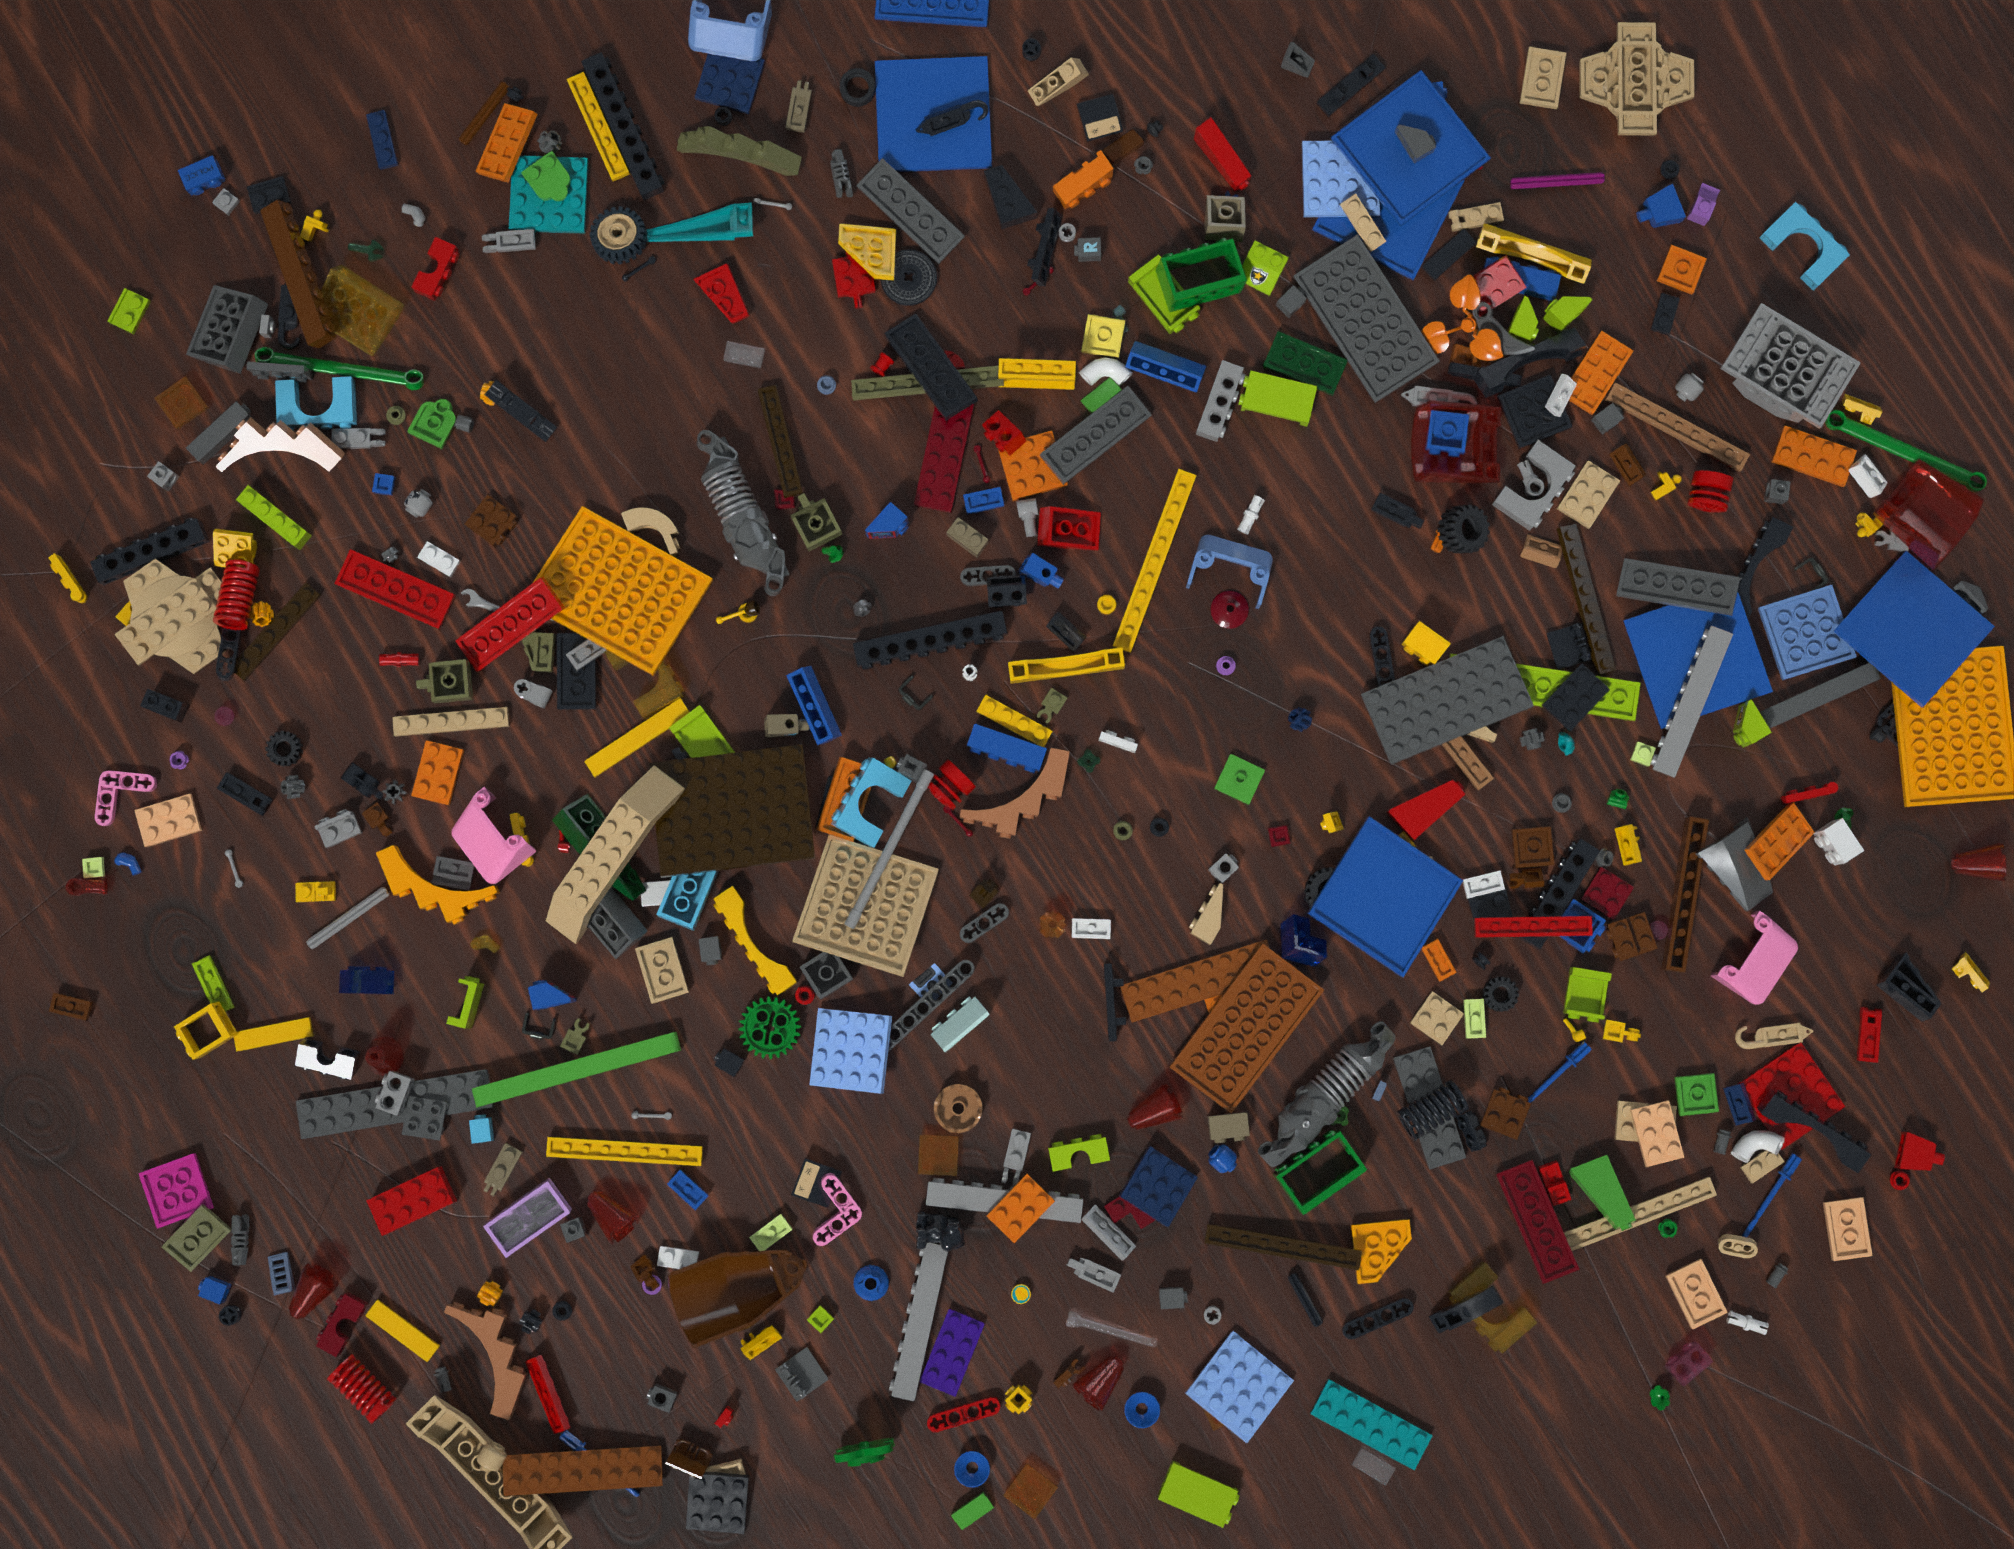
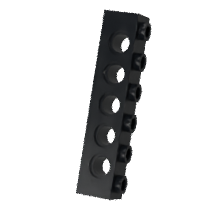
M188 518L181 525H171L164 532L152 533L148 535L147 539L132 541L130 546L125 548L118 547L113 549V552L108 555L101 554L96 556L95 560L90 561L98 583L102 585L109 584L137 572L154 559L163 562L209 543L210 541L202 521L197 518ZM188 531L187 539L182 540V533ZM166 539L171 540V543L168 547H164V541ZM149 546H152V547H153L152 553H150V554L147 555V554H146V549H147ZM134 553L135 559L129 562V555ZM117 560L116 568L111 569V563Z
M1578 839L1576 842L1573 840L1567 849L1570 851L1566 858L1563 857L1557 866L1559 867L1558 872L1551 875L1547 882L1550 884L1547 890H1542L1538 897V900H1540L1538 905L1531 908L1528 916L1561 917L1600 850L1582 839ZM1575 855L1581 858V864L1579 866L1573 863V857ZM1565 871L1571 874L1570 882H1566L1563 879ZM1555 888H1559L1562 892L1559 899L1553 895ZM1545 904L1550 905L1552 908L1550 915H1546L1543 912ZM1548 936L1518 938L1539 950L1544 945Z

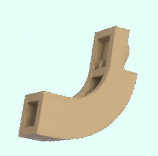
M634 508L621 513L628 532L634 533L645 528L655 529L663 535L670 555L673 557L679 555V542L677 538L673 539L674 536L679 535V532L666 515L650 508Z

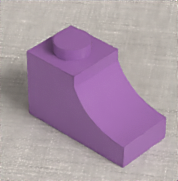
M1702 183L1687 219L1704 226L1711 217L1720 190Z

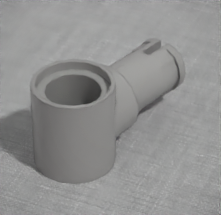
M1525 460L1517 464L1524 478V493L1529 498H1536L1543 492L1544 483L1534 474L1529 460ZM1530 484L1537 485L1538 492H1532Z
M1036 498L1017 501L1018 515L1024 521L1026 537L1037 536L1035 524L1036 515H1038Z

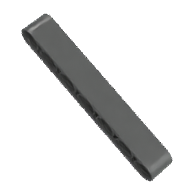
M1868 663L1760 711V714L1770 729L1881 679L1882 676L1879 670L1871 663Z
M962 960L891 1025V1030H899L900 1037L897 1040L890 1038L888 1052L972 976L975 968L971 961ZM968 963L971 965V972L969 974H963L960 971L962 964ZM953 976L957 979L955 987L947 986L946 980L948 977ZM937 989L943 993L942 999L938 1001L932 998L933 991ZM923 1002L929 1006V1010L925 1014H921L918 1011V1005ZM906 1016L914 1018L913 1026H905L904 1018Z

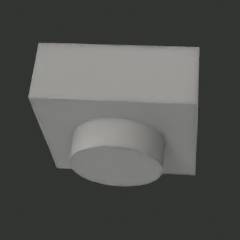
M223 188L212 203L229 216L240 200Z
M262 315L259 333L265 338H272L276 323L269 315Z

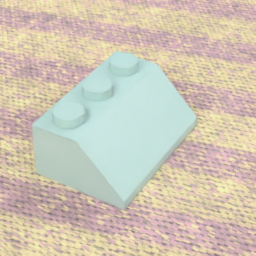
M969 996L961 1003L963 1007L959 1011L954 1009L946 1016L948 1020L945 1023L939 1022L932 1028L933 1033L931 1036L944 1052H947L990 1015L976 997L971 999Z

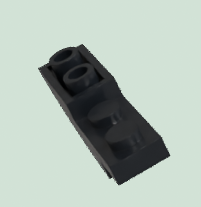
M1493 1285L1465 1297L1460 1302L1432 1313L1429 1318L1437 1332L1441 1333L1448 1329L1450 1331L1462 1326L1504 1302Z

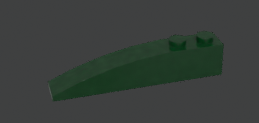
M586 794L564 807L552 821L581 855L606 819V816L591 797ZM628 862L612 886L633 901L644 894L646 889L636 870L632 869Z

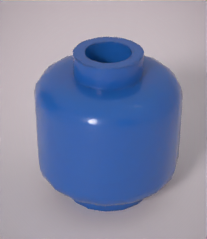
M1225 1144L1215 1145L1208 1153L1209 1164L1219 1173L1231 1172L1237 1166L1236 1153Z

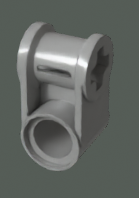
M520 679L514 684V691L520 698L545 709L553 692L552 690L525 679ZM524 685H526V688L528 689L527 692L523 691L521 693L519 687H524Z

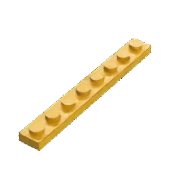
M547 1137L546 1157L702 1166L703 1146Z

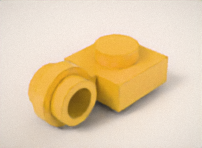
M1605 1020L1602 1039L1622 1043L1625 1035L1627 1036L1626 1040L1638 1042L1641 1034H1639L1640 1030L1628 1028V1031H1625L1626 1023Z

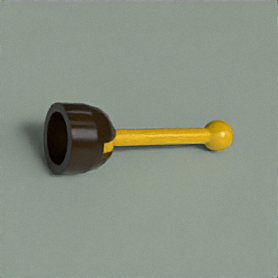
M752 600L746 603L744 610L725 617L719 616L716 618V622L722 624L723 621L744 613L748 616L759 615V604L756 600Z

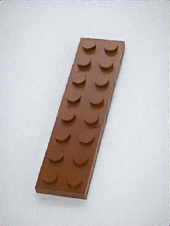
M1267 939L1120 986L1131 1023L1224 994L1259 946L1263 943L1269 948Z
M661 1446L507 1455L503 1462L504 1496L663 1486Z

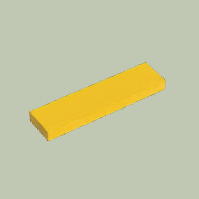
M308 1017L238 1031V1035L234 1037L236 1052L313 1037L311 1018Z
M377 1300L365 1315L426 1362H429L440 1347L439 1344L380 1300Z

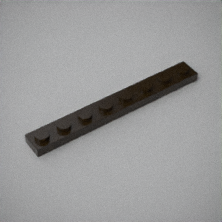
M1577 525L1559 527L1556 530L1596 676L1614 672L1616 667Z
M1209 1223L1207 1224L1205 1244L1359 1270L1362 1250Z

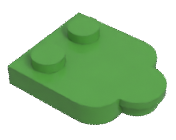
M552 151L521 172L541 200L548 201L553 199L554 201H563L567 197V188L571 183V178Z
M439 399L435 403H423L407 432L443 449L456 422L451 403L446 399Z

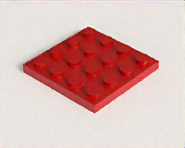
M1801 1042L1795 1044L1738 1083H1744L1752 1109L1765 1129L1785 1138L1781 1150L1813 1128L1798 1123L1777 1124L1762 1115L1757 1107L1770 1089L1775 1092L1778 1090L1783 1092L1791 1102L1796 1100L1804 1106L1803 1109L1807 1112L1810 1110L1814 1111L1820 1116L1819 1119L1822 1121L1827 1120L1845 1107Z

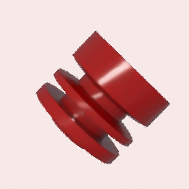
M1700 470L1693 472L1691 485L1699 490L1689 492V496L1692 498L1688 499V506L1704 512L1728 511L1726 503L1730 501V498L1722 493L1731 492L1733 477L1713 471Z
M947 759L939 767L943 776L940 778L934 774L933 778L937 783L934 785L930 782L928 788L930 793L940 803L954 810L956 806L951 800L954 798L958 803L962 802L957 795L959 791L968 796L976 786Z

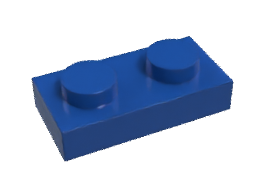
M1000 487L963 495L967 515L1004 507Z
M681 1169L667 1183L694 1210H697L709 1196Z

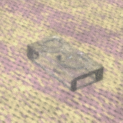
M727 341L723 360L761 368L765 349Z

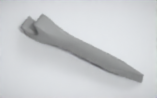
M466 589L461 592L462 595H470V602L466 604L468 607H481L492 612L500 608V606L481 598L472 589Z

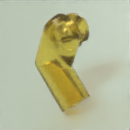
M486 935L475 937L470 943L471 948L474 950L488 948L494 954L501 947Z

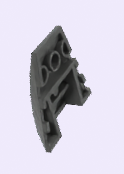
M1747 817L1733 826L1735 830L1724 838L1705 846L1696 853L1699 858H1703L1707 863V868L1717 874L1721 884L1726 885L1731 890L1730 894L1745 911H1749L1773 893L1770 880L1763 878L1744 851L1755 839Z

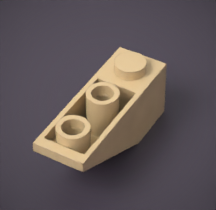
M1071 57L1030 88L1028 92L1036 106L1039 107L1075 86L1089 74L1080 59Z
M1221 883L1218 886L1213 885L1208 894L1211 898L1208 903L1204 901L1199 909V912H1201L1198 919L1194 918L1189 926L1192 929L1190 934L1211 945L1221 928L1223 884Z

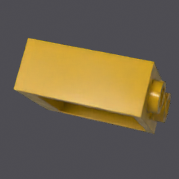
M219 1001L207 1005L174 1026L177 1037L183 1042L186 1047V1053L193 1060L205 1056L238 1035ZM208 1013L222 1037L200 1050L187 1026Z

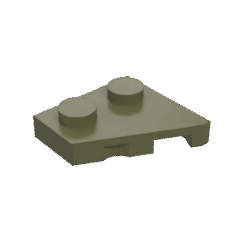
M531 633L522 640L532 671L553 672L556 634Z

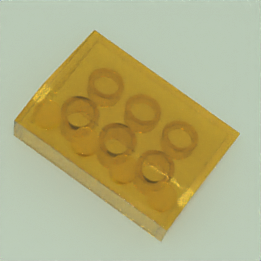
M343 265L330 269L321 290L324 304L329 310V318L335 327L334 332L367 354L374 356L396 323L404 304Z

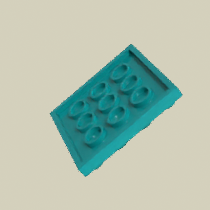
M520 156L511 175L509 230L534 229L535 232L585 234L588 158L557 157L571 178V183L567 188L568 195L563 201H554L553 199L544 201L537 196L521 174L522 171L543 156Z

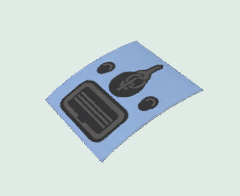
M934 963L913 980L909 986L922 998L945 974ZM949 978L946 980L948 987L952 984ZM939 989L934 990L932 998L936 1000L942 994V991Z

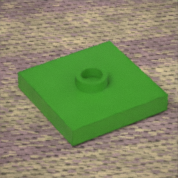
M1230 754L1214 789L1249 805L1265 770Z
M1714 1073L1674 1077L1679 1116L1719 1112Z

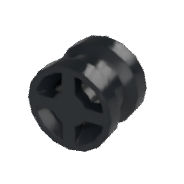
M1029 38L1022 45V55L1028 61L1037 60L1041 54V45L1036 39Z
M236 1305L226 1306L219 1312V1320L226 1326L238 1323L242 1317L241 1309Z

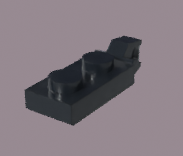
M1379 493L1371 511L1403 527L1410 528L1412 525L1421 529L1424 520L1416 517L1417 512L1413 508L1382 493Z

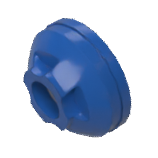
M876 1265L862 1267L854 1278L856 1293L868 1301L880 1299L885 1295L889 1287V1279L886 1272ZM868 1278L876 1280L877 1285L872 1290L867 1289L865 1286V1281Z
M1137 1392L1126 1401L1124 1412L1126 1419L1131 1425L1137 1428H1148L1158 1420L1160 1406L1153 1395L1147 1392ZM1139 1403L1147 1405L1148 1409L1145 1414L1137 1413L1136 1406Z
M968 1451L958 1457L955 1462L954 1472L957 1480L962 1485L974 1488L982 1485L987 1480L990 1466L983 1454L976 1451ZM969 1462H975L978 1465V1470L975 1473L967 1471L966 1466Z

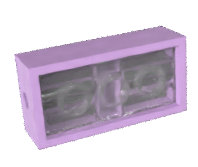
M548 1178L485 1222L483 1227L505 1258H507L568 1215L572 1208L552 1180Z

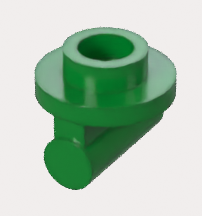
M840 545L822 548V553L829 555L831 563L838 562L843 556V547Z
M1622 789L1612 790L1606 804L1626 809L1629 796Z
M1841 808L1836 812L1834 818L1835 820L1843 818L1851 829V817L1854 815V812L1850 808Z

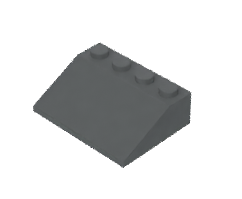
M214 285L186 355L240 374L260 326L261 316L265 314L268 303L254 295Z

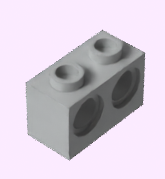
M395 1071L386 1073L382 1080V1085H384L382 1092H378L375 1103H377L376 1108L396 1116L402 1115L415 1079ZM395 1078L401 1081V1086L398 1089L393 1087V1080ZM389 1096L394 1099L392 1107L386 1105V1099Z

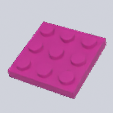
M196 1153L138 1173L157 1229L190 1217L202 1203L208 1209L214 1208Z

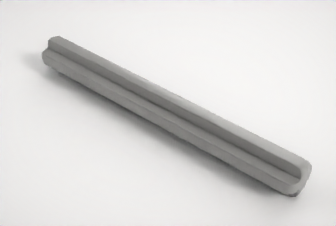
M385 887L378 889L306 941L307 945L311 949L319 946L388 897V890Z

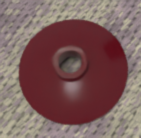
M1224 591L1213 599L1210 612L1217 625L1226 629H1233L1245 622L1249 607L1246 599L1238 592ZM1231 605L1234 608V610L1232 612H1228L1226 609L1227 606Z

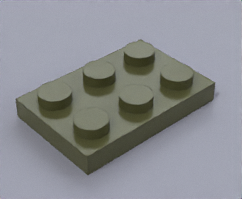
M202 1203L161 1247L192 1272L231 1231V1227Z

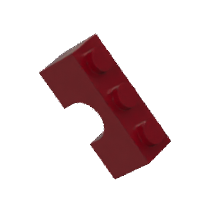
M349 1292L344 1294V1296L340 1295L335 1304L338 1307L334 1313H330L326 1320L328 1325L325 1330L322 1329L316 1338L318 1340L316 1347L334 1357L341 1355L350 1339L341 1332V1321L343 1319H349L355 1323L360 1321L369 1303Z

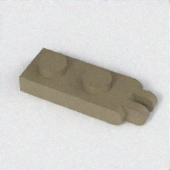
M798 80L797 87L792 89L786 130L805 133L812 90L809 89V82L805 81L804 88H801L802 81Z
M508 1143L504 1144L484 1181L487 1184L484 1192L487 1193L492 1186L493 1190L490 1195L494 1197L498 1190H503L523 1154L521 1150Z

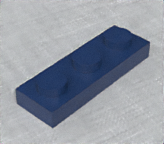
M385 110L366 114L379 169L383 170L399 166Z

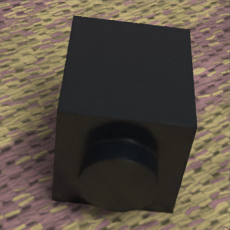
M726 1048L723 1051L719 1050L714 1058L716 1061L714 1066L733 1077L737 1076L745 1062V1059Z

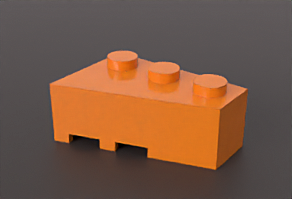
M1101 150L1096 153L1098 156L1090 163L1085 161L1082 164V168L1074 173L1071 172L1053 186V192L1065 210L1069 207H1076L1080 203L1079 200L1084 197H1091L1096 193V189L1100 187L1105 188L1111 183L1113 167Z

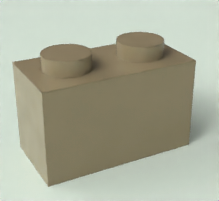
M959 517L947 531L949 538L976 558L980 556L989 544V540Z
M1247 1112L1207 1116L1210 1140H1214L1215 1143L1226 1142V1138L1242 1141L1246 1140L1245 1136H1250Z

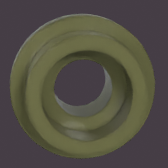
M392 406L388 409L386 417L391 424L400 425L404 422L406 413L403 408ZM398 412L399 416L393 418V413Z
M1126 821L1118 822L1113 829L1115 837L1119 840L1129 839L1133 831L1132 826ZM1121 827L1126 828L1127 832L1125 834H1120L1119 829Z

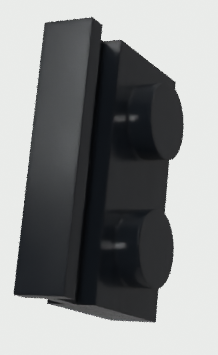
M283 176L247 186L255 214L261 213V209L276 200L292 204Z

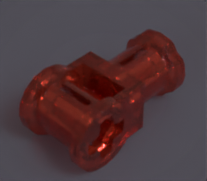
M72 878L67 881L65 888L70 895H83L84 893H102V895H107L108 881L107 878H102V880ZM74 885H80V889H74Z

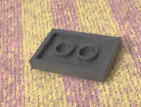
M247 362V370L252 375L257 376L258 379L269 380V377H276V380H288V378L295 379L296 382L303 383L307 382V380H313V372L302 365Z

